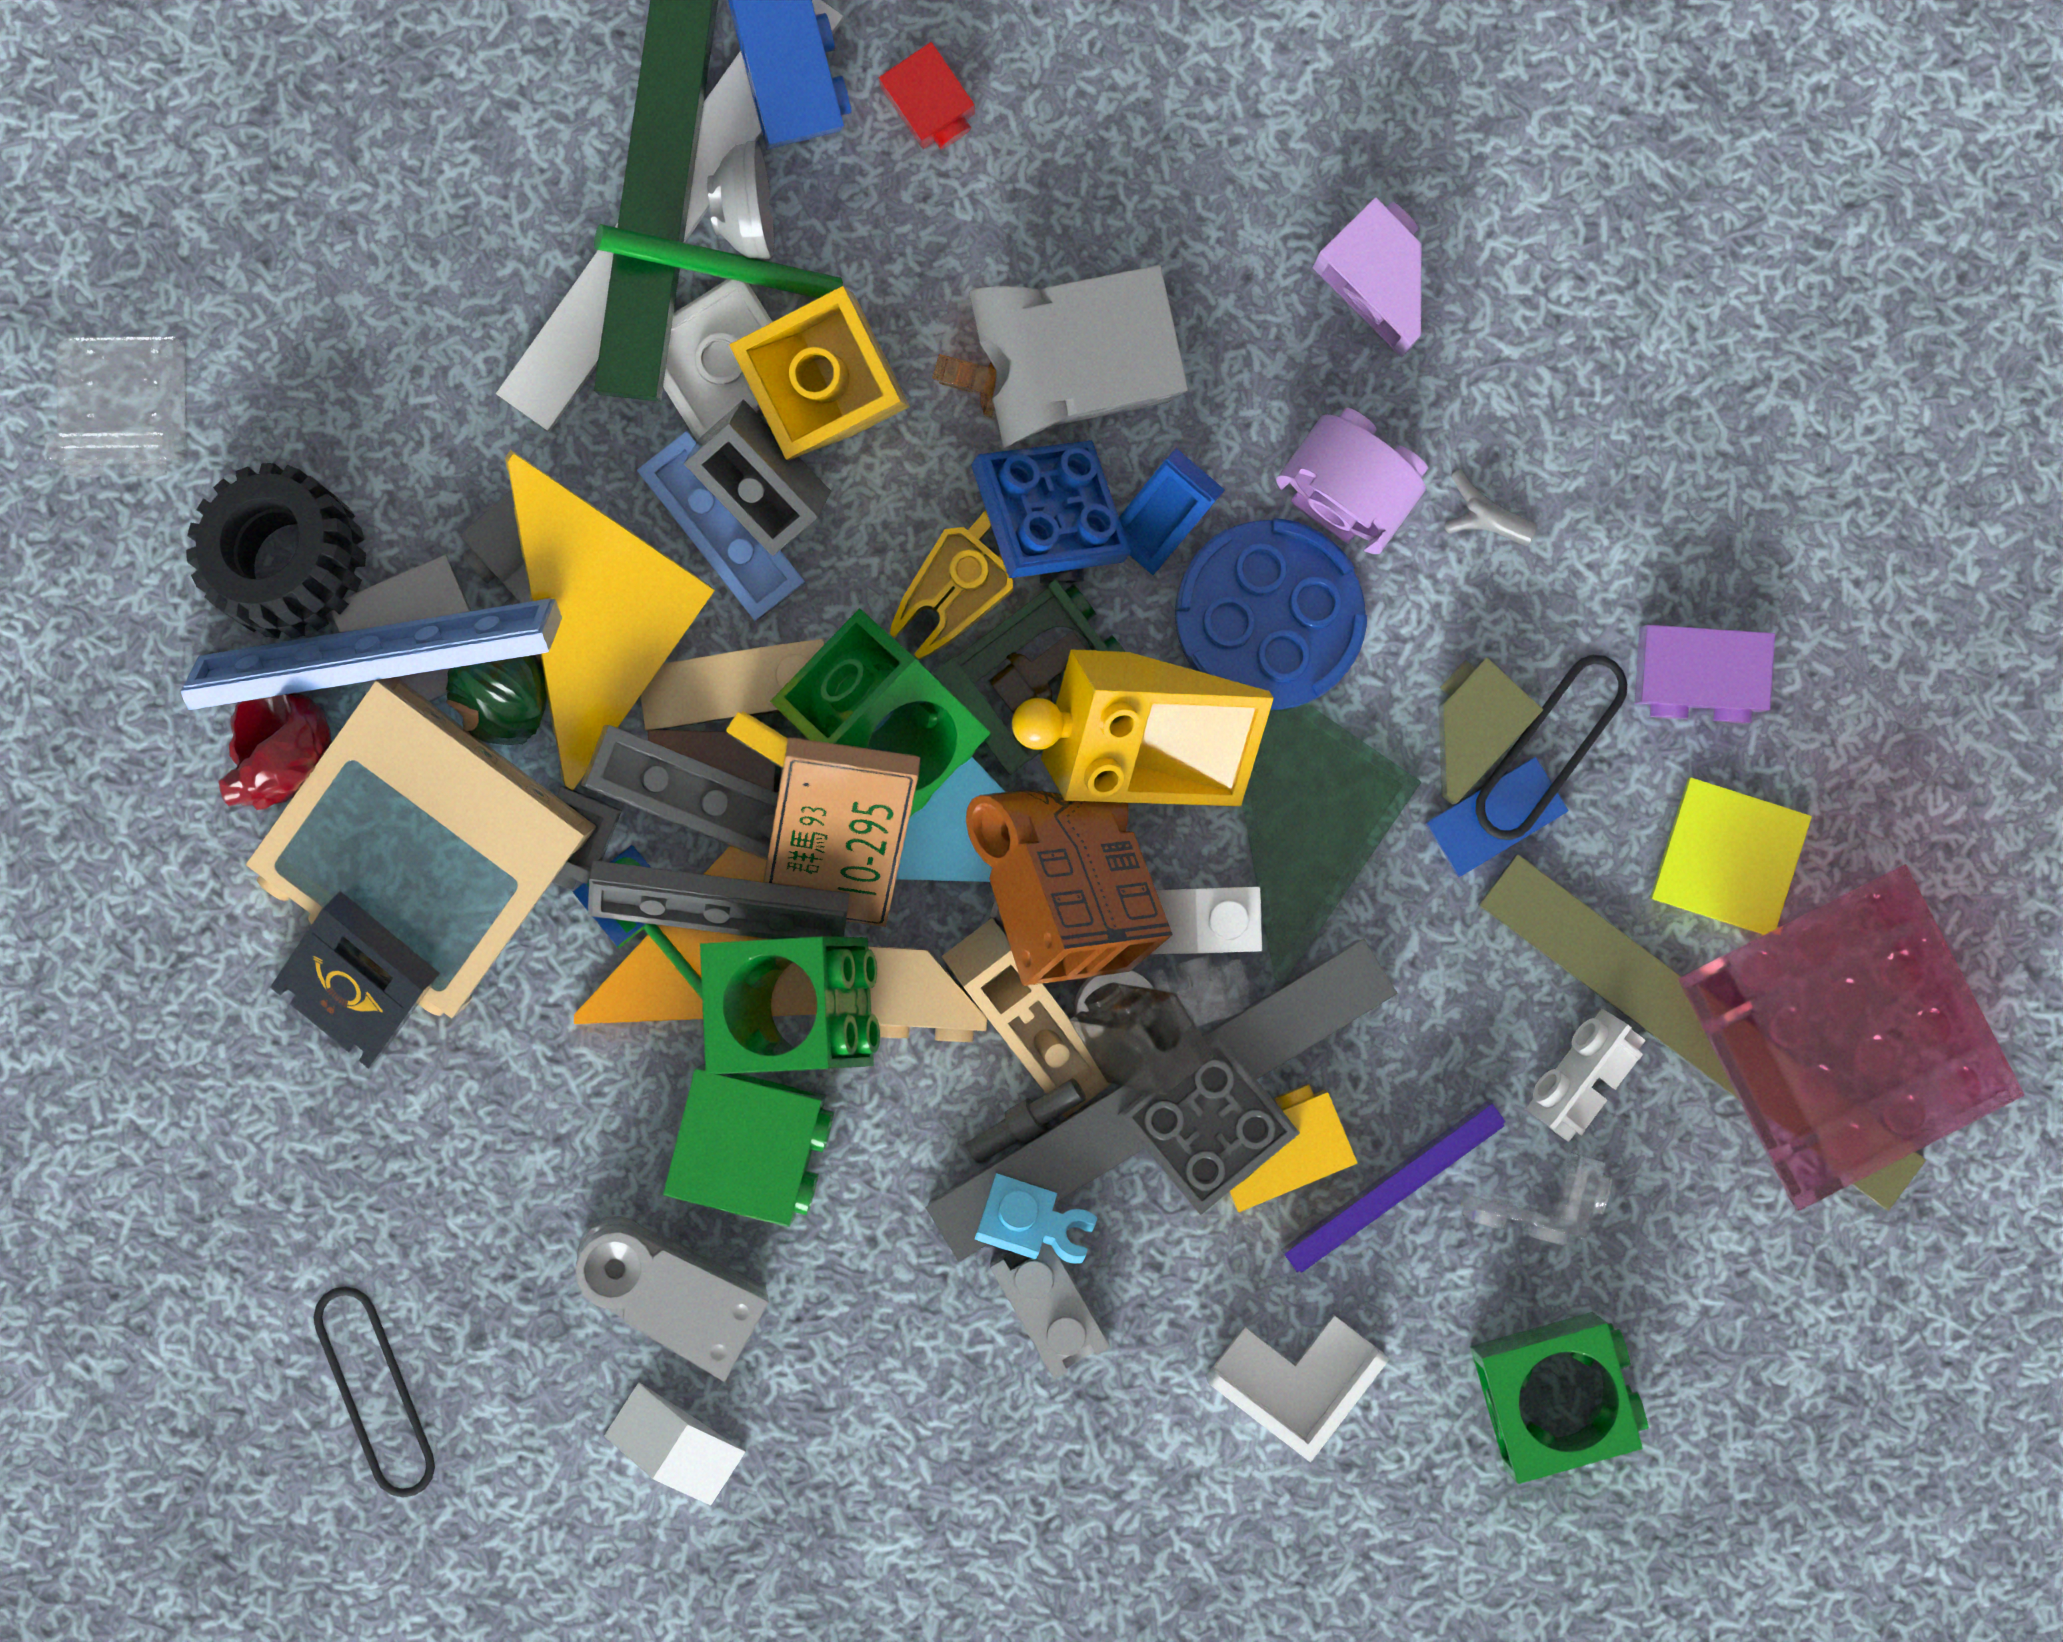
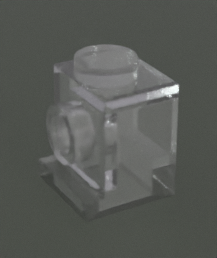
M1211 954L1176 964L1175 968L1178 977L1170 980L1166 979L1163 969L1150 972L1170 1035L1244 1012L1240 998L1251 995L1240 958L1217 965L1214 964Z

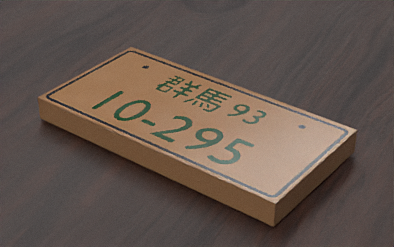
M788 738L763 882L850 893L846 921L886 927L916 788L920 757Z

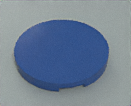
M1273 518V520L1247 522L1228 530H1223L1210 539L1197 552L1187 567L1178 588L1175 603V625L1181 649L1193 670L1270 691L1274 697L1270 710L1294 708L1319 698L1333 688L1349 671L1361 650L1365 638L1367 615L1363 592L1354 572L1355 567L1347 555L1331 539L1310 526L1299 522Z

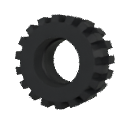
M261 463L259 474L247 466L235 471L237 481L232 484L223 478L213 487L218 494L211 503L203 498L196 510L203 515L200 523H190L187 536L196 542V546L186 549L187 563L197 569L191 575L196 587L206 593L204 597L213 606L252 632L257 630L265 637L279 639L281 632H283L290 638L305 636V626L308 624L317 631L327 626L329 622L326 615L332 610L341 614L349 605L343 600L348 589L357 592L362 581L354 572L356 567H365L366 552L357 546L358 543L365 539L362 528L353 521L354 513L345 503L312 476H307L300 469L289 465L283 470L275 463ZM298 524L299 541L289 563L272 576L256 579L255 559L264 540L281 527Z

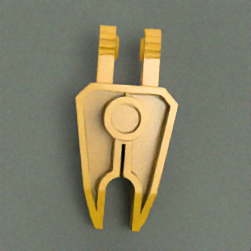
M986 510L969 530L964 527L944 529L902 597L889 633L894 639L923 610H937V614L940 617L938 626L914 653L918 660L927 658L954 642L1013 592V578L1008 577L1001 554L997 556L981 542L983 537L992 528Z

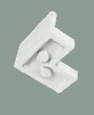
M1333 1314L1295 1364L1243 1326L1205 1377L1208 1384L1309 1462H1312L1389 1359L1381 1350Z

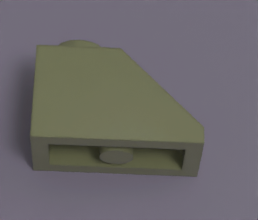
M1488 658L1482 659L1475 667L1467 660L1463 661L1440 686L1448 695L1438 706L1442 797L1451 805L1457 804L1543 711L1531 697Z

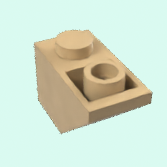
M868 946L873 951L877 963V980L875 986L870 988L871 1013L878 1020L880 1037L909 1038L910 1027L935 1028V1040L973 1042L974 1030H987V1017L928 949Z

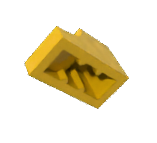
M1305 1084L1274 1098L1276 1104L1300 1134L1229 1192L1238 1212L1357 1164L1333 1102L1326 1090L1313 1094L1310 1084Z

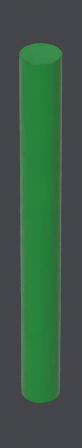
M600 224L595 233L594 248L596 250L813 298H820L843 286L841 277L756 258H748L738 254Z

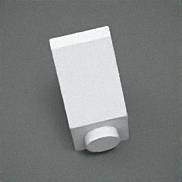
M1260 887L1156 890L1173 935L1151 954L1262 951Z

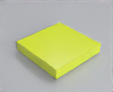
M1689 777L1650 899L1774 938L1812 816Z

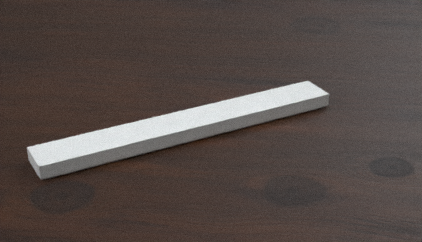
M812 0L815 15L826 13L832 34H834L843 22L844 16L822 0ZM741 51L703 104L684 243L710 208L707 189L708 176L714 175L722 159L735 145L758 141L762 135ZM600 250L596 252L496 392V395L548 432L552 430L598 365L614 253Z

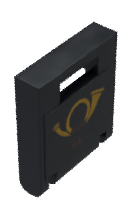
M339 891L322 908L270 988L279 996L289 989L295 994L290 1005L348 1053L355 1046L359 1047L363 1051L359 1062L369 1069L393 1041L440 973L342 891ZM345 938L390 974L393 977L391 982L388 983L342 945L341 942Z

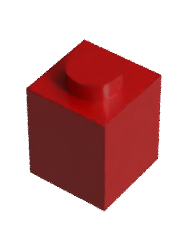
M932 41L878 77L880 88L922 149L936 142L940 150L958 141L971 130L972 127L967 120L975 115V104Z

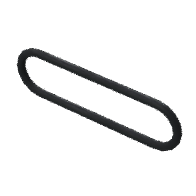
M1590 655L1581 658L1575 663L1542 706L1543 711L1525 729L1481 788L1476 799L1475 812L1479 824L1488 834L1498 839L1512 840L1523 836L1530 830L1617 713L1627 695V680L1623 670L1614 660L1602 655ZM1592 664H1600L1610 668L1617 677L1618 693L1606 712L1526 820L1518 828L1512 830H1500L1493 826L1487 818L1485 802L1495 785L1580 671Z
M346 1286L334 1288L324 1294L315 1307L313 1318L317 1335L375 1480L380 1488L390 1495L402 1498L415 1496L426 1489L433 1479L435 1469L433 1453L373 1303L366 1294L356 1288ZM344 1295L354 1297L363 1304L367 1311L425 1458V1474L420 1482L413 1487L404 1489L394 1487L386 1481L381 1472L324 1328L322 1318L324 1309L336 1297Z

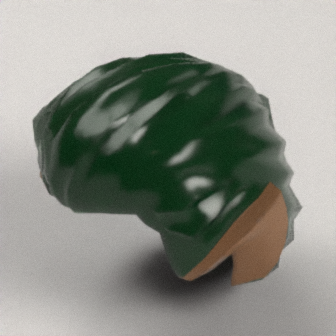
M538 654L449 669L447 673L446 703L463 717V731L469 732L472 736L485 743L500 745H523L527 742V739L536 734L546 709L547 700L542 659Z

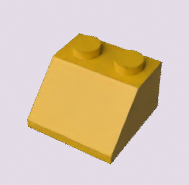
M844 286L729 344L786 460L852 437L910 407L854 293Z

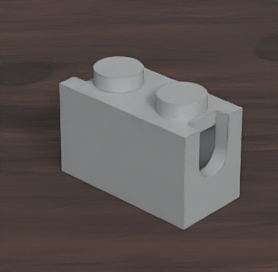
M1042 1243L1036 1259L1030 1258L1010 1270L1011 1267L1027 1258V1256L1008 1251L991 1261L990 1269L1055 1380L1067 1373L1068 1368L1074 1363L1093 1353L1097 1356L1109 1349L1110 1344L1063 1260L1054 1252L1051 1245Z

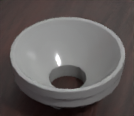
M758 141L735 145L722 159L714 175L708 176L707 179L713 230L715 236H723L731 243L735 250L748 258H772L775 245L773 217L770 214V189L762 149Z

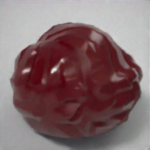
M299 693L238 702L230 720L233 737L229 742V755L237 765V768L229 771L218 780L223 801L228 806L239 804L243 806L253 805L256 810H262L274 804L287 802L293 798L310 773L314 771L316 764L332 743L331 732L324 710L320 706L315 705L308 696Z

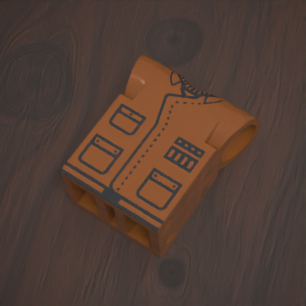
M1032 790L983 794L973 798L969 803L966 813L968 835L976 852L984 862L992 867L989 877L1022 986L1130 972L1173 935L1134 832L1126 831L1128 803L1065 801L1061 793Z

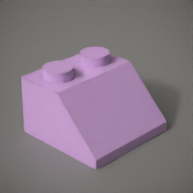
M1375 197L1319 253L1312 268L1402 358L1421 336V242L1414 236L1419 228L1399 205L1391 202L1385 207Z

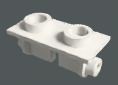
M1601 1009L1595 1018L1585 1021L1577 1029L1572 1038V1048L1558 1067L1546 1072L1539 1079L1533 1091V1100L1525 1110L1548 1125L1551 1130L1567 1142L1572 1139L1575 1133L1582 1136L1585 1129L1607 1102V1099L1594 1090L1592 1086L1600 1078L1616 1090L1632 1067L1643 1056L1639 1049L1646 1040L1634 1032L1628 1024Z

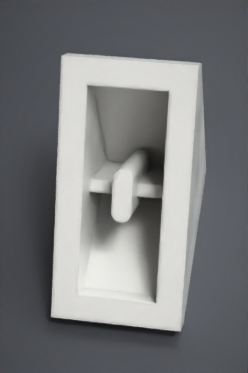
M638 1382L604 1435L607 1440L652 1479L709 1505H712L746 1452L640 1382Z

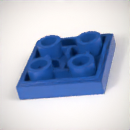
M1092 440L978 454L972 462L971 467L1009 578L1123 563L1130 555L1131 551Z

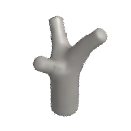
M1461 469L1455 470L1452 473L1451 477L1467 501L1469 511L1466 515L1445 522V530L1448 533L1463 529H1483L1498 533L1525 547L1530 544L1538 524L1495 504L1469 482Z

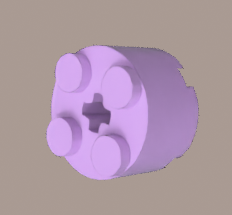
M1345 408L1339 417L1328 414L1320 417L1278 475L1276 482L1281 490L1290 483L1297 491L1291 500L1294 506L1341 541L1349 544L1356 534L1370 541L1363 551L1371 554H1380L1426 491L1422 477L1428 470V466L1418 455L1405 447L1397 446L1395 450L1374 436L1377 429L1368 418L1351 408Z

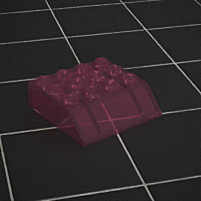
M1906 864L1885 872L1677 978L1796 1211H1800L2025 1096Z

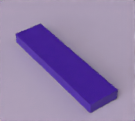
M1486 1101L1286 1245L1281 1251L1296 1272H1304L1502 1129L1506 1121L1493 1103Z

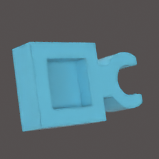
M996 1173L975 1240L1033 1259L1037 1258L1042 1243L1051 1245L1054 1252L1064 1261L1083 1263L1088 1249L1071 1243L1067 1238L1066 1231L1077 1227L1084 1231L1092 1232L1097 1217L1083 1209H1072L1063 1214L1053 1211L1058 1193Z

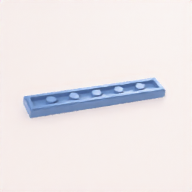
M549 598L200 655L181 693L188 710L547 653L550 651L562 616L556 599Z

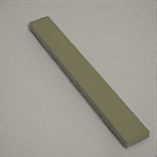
M1516 854L1478 904V906L1887 1211L1891 1209L1926 1162L1924 1157L1520 855Z

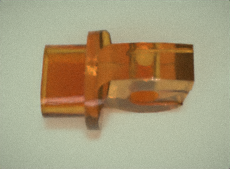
M939 354L932 379L939 381V384L980 395V404L984 417L992 419L995 411L992 397L996 382V369L992 362H990L988 367Z

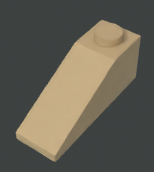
M824 639L809 640L663 663L640 695L645 731L730 720L735 717L737 712L741 713L742 711L751 716L781 713L770 701L820 650L826 641Z
M993 918L941 956L964 989L1046 1094L1072 1078L1080 1084L1085 1093L1086 1100L1063 1113L1062 1115L1065 1118L1116 1080L1043 984L1022 986L1008 938Z

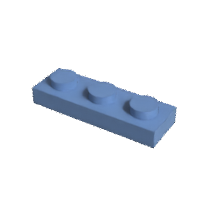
M686 431L638 468L637 471L753 620L757 622L806 584V582L781 550L772 556L683 464L696 444L691 435Z

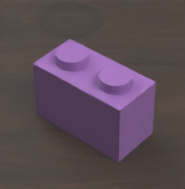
M1660 625L1640 627L1634 704L1650 705V717L1688 719L1689 707L1714 709L1713 721L1752 723L1753 712L1768 711L1771 707L1775 633Z

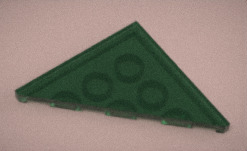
M1308 703L1294 708L1270 710L1242 802L1256 885L1260 887L1261 912L1273 977L1281 984L1288 978L1421 784L1420 780Z

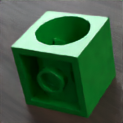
M860 608L770 701L811 741L920 757L918 778L909 818L929 802L932 794L960 765L966 763L974 755L977 747L991 734L912 654ZM894 710L890 718L874 732L880 721Z
M806 937L700 943L706 1075L874 1066L873 1053L878 1051L880 1045V1027L876 1016L871 1013L870 988H873L876 984L877 963L873 951L868 948V937ZM793 962L806 972L814 986L817 998V1013L814 1025L806 1039L796 1048L781 1036L775 1026L771 1011V998L775 983L781 973Z
M705 1064L698 1066L694 1070L663 1195L790 1227L796 1217V1213L807 1215L812 1205L819 1174L807 1170L812 1150L823 1153V1150L826 1148L835 1113L834 1111L823 1109L826 1095L742 1073L706 1075Z
M1589 1312L1470 1346L1504 1468L1517 1484L1643 1449L1639 1431L1648 1429V1421L1639 1393L1637 1391L1632 1393L1629 1384L1625 1385L1621 1369L1630 1367L1631 1363L1620 1329L1615 1330L1612 1323H1607L1595 1313ZM1571 1352L1570 1356L1589 1367L1595 1361L1603 1380L1602 1401L1592 1411L1587 1420L1588 1424L1576 1433L1563 1437H1555L1552 1433L1532 1421H1529L1527 1426H1525L1520 1413L1519 1396L1521 1388L1524 1389L1534 1366L1553 1354Z

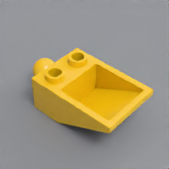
M1071 649L1056 705L1044 698L1026 700L1014 712L1012 730L1016 739L1025 747L1034 750L1043 749L1041 760L1065 801L1241 806L1274 697L1270 691L1132 652Z

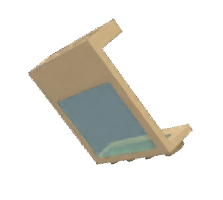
M391 677L375 681L316 764L314 771L304 781L246 863V866L259 875L256 880L266 892L283 901L292 899L310 913L308 920L311 924L322 908L339 891H342L440 973L418 1005L434 1015L441 1016L445 1013L450 1018H453L466 1008L472 1000L471 993L570 856L583 847L597 826L483 741L472 736L469 732L463 731V726L397 677ZM363 952L359 954V958L377 974L387 978L391 977L390 974Z

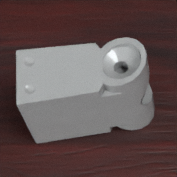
M1161 265L1050 286L1042 290L1025 287L996 286L976 288L969 291L980 345L996 369V382L992 399L1003 449L1055 424L1060 425L1165 404L1189 391Z
M623 1216L604 1217L592 1223L582 1235L578 1247L575 1267L576 1280L584 1297L594 1305L606 1308L623 1318L627 1324L725 1382L769 1303L765 1285L671 1238L654 1233L642 1227L635 1220Z

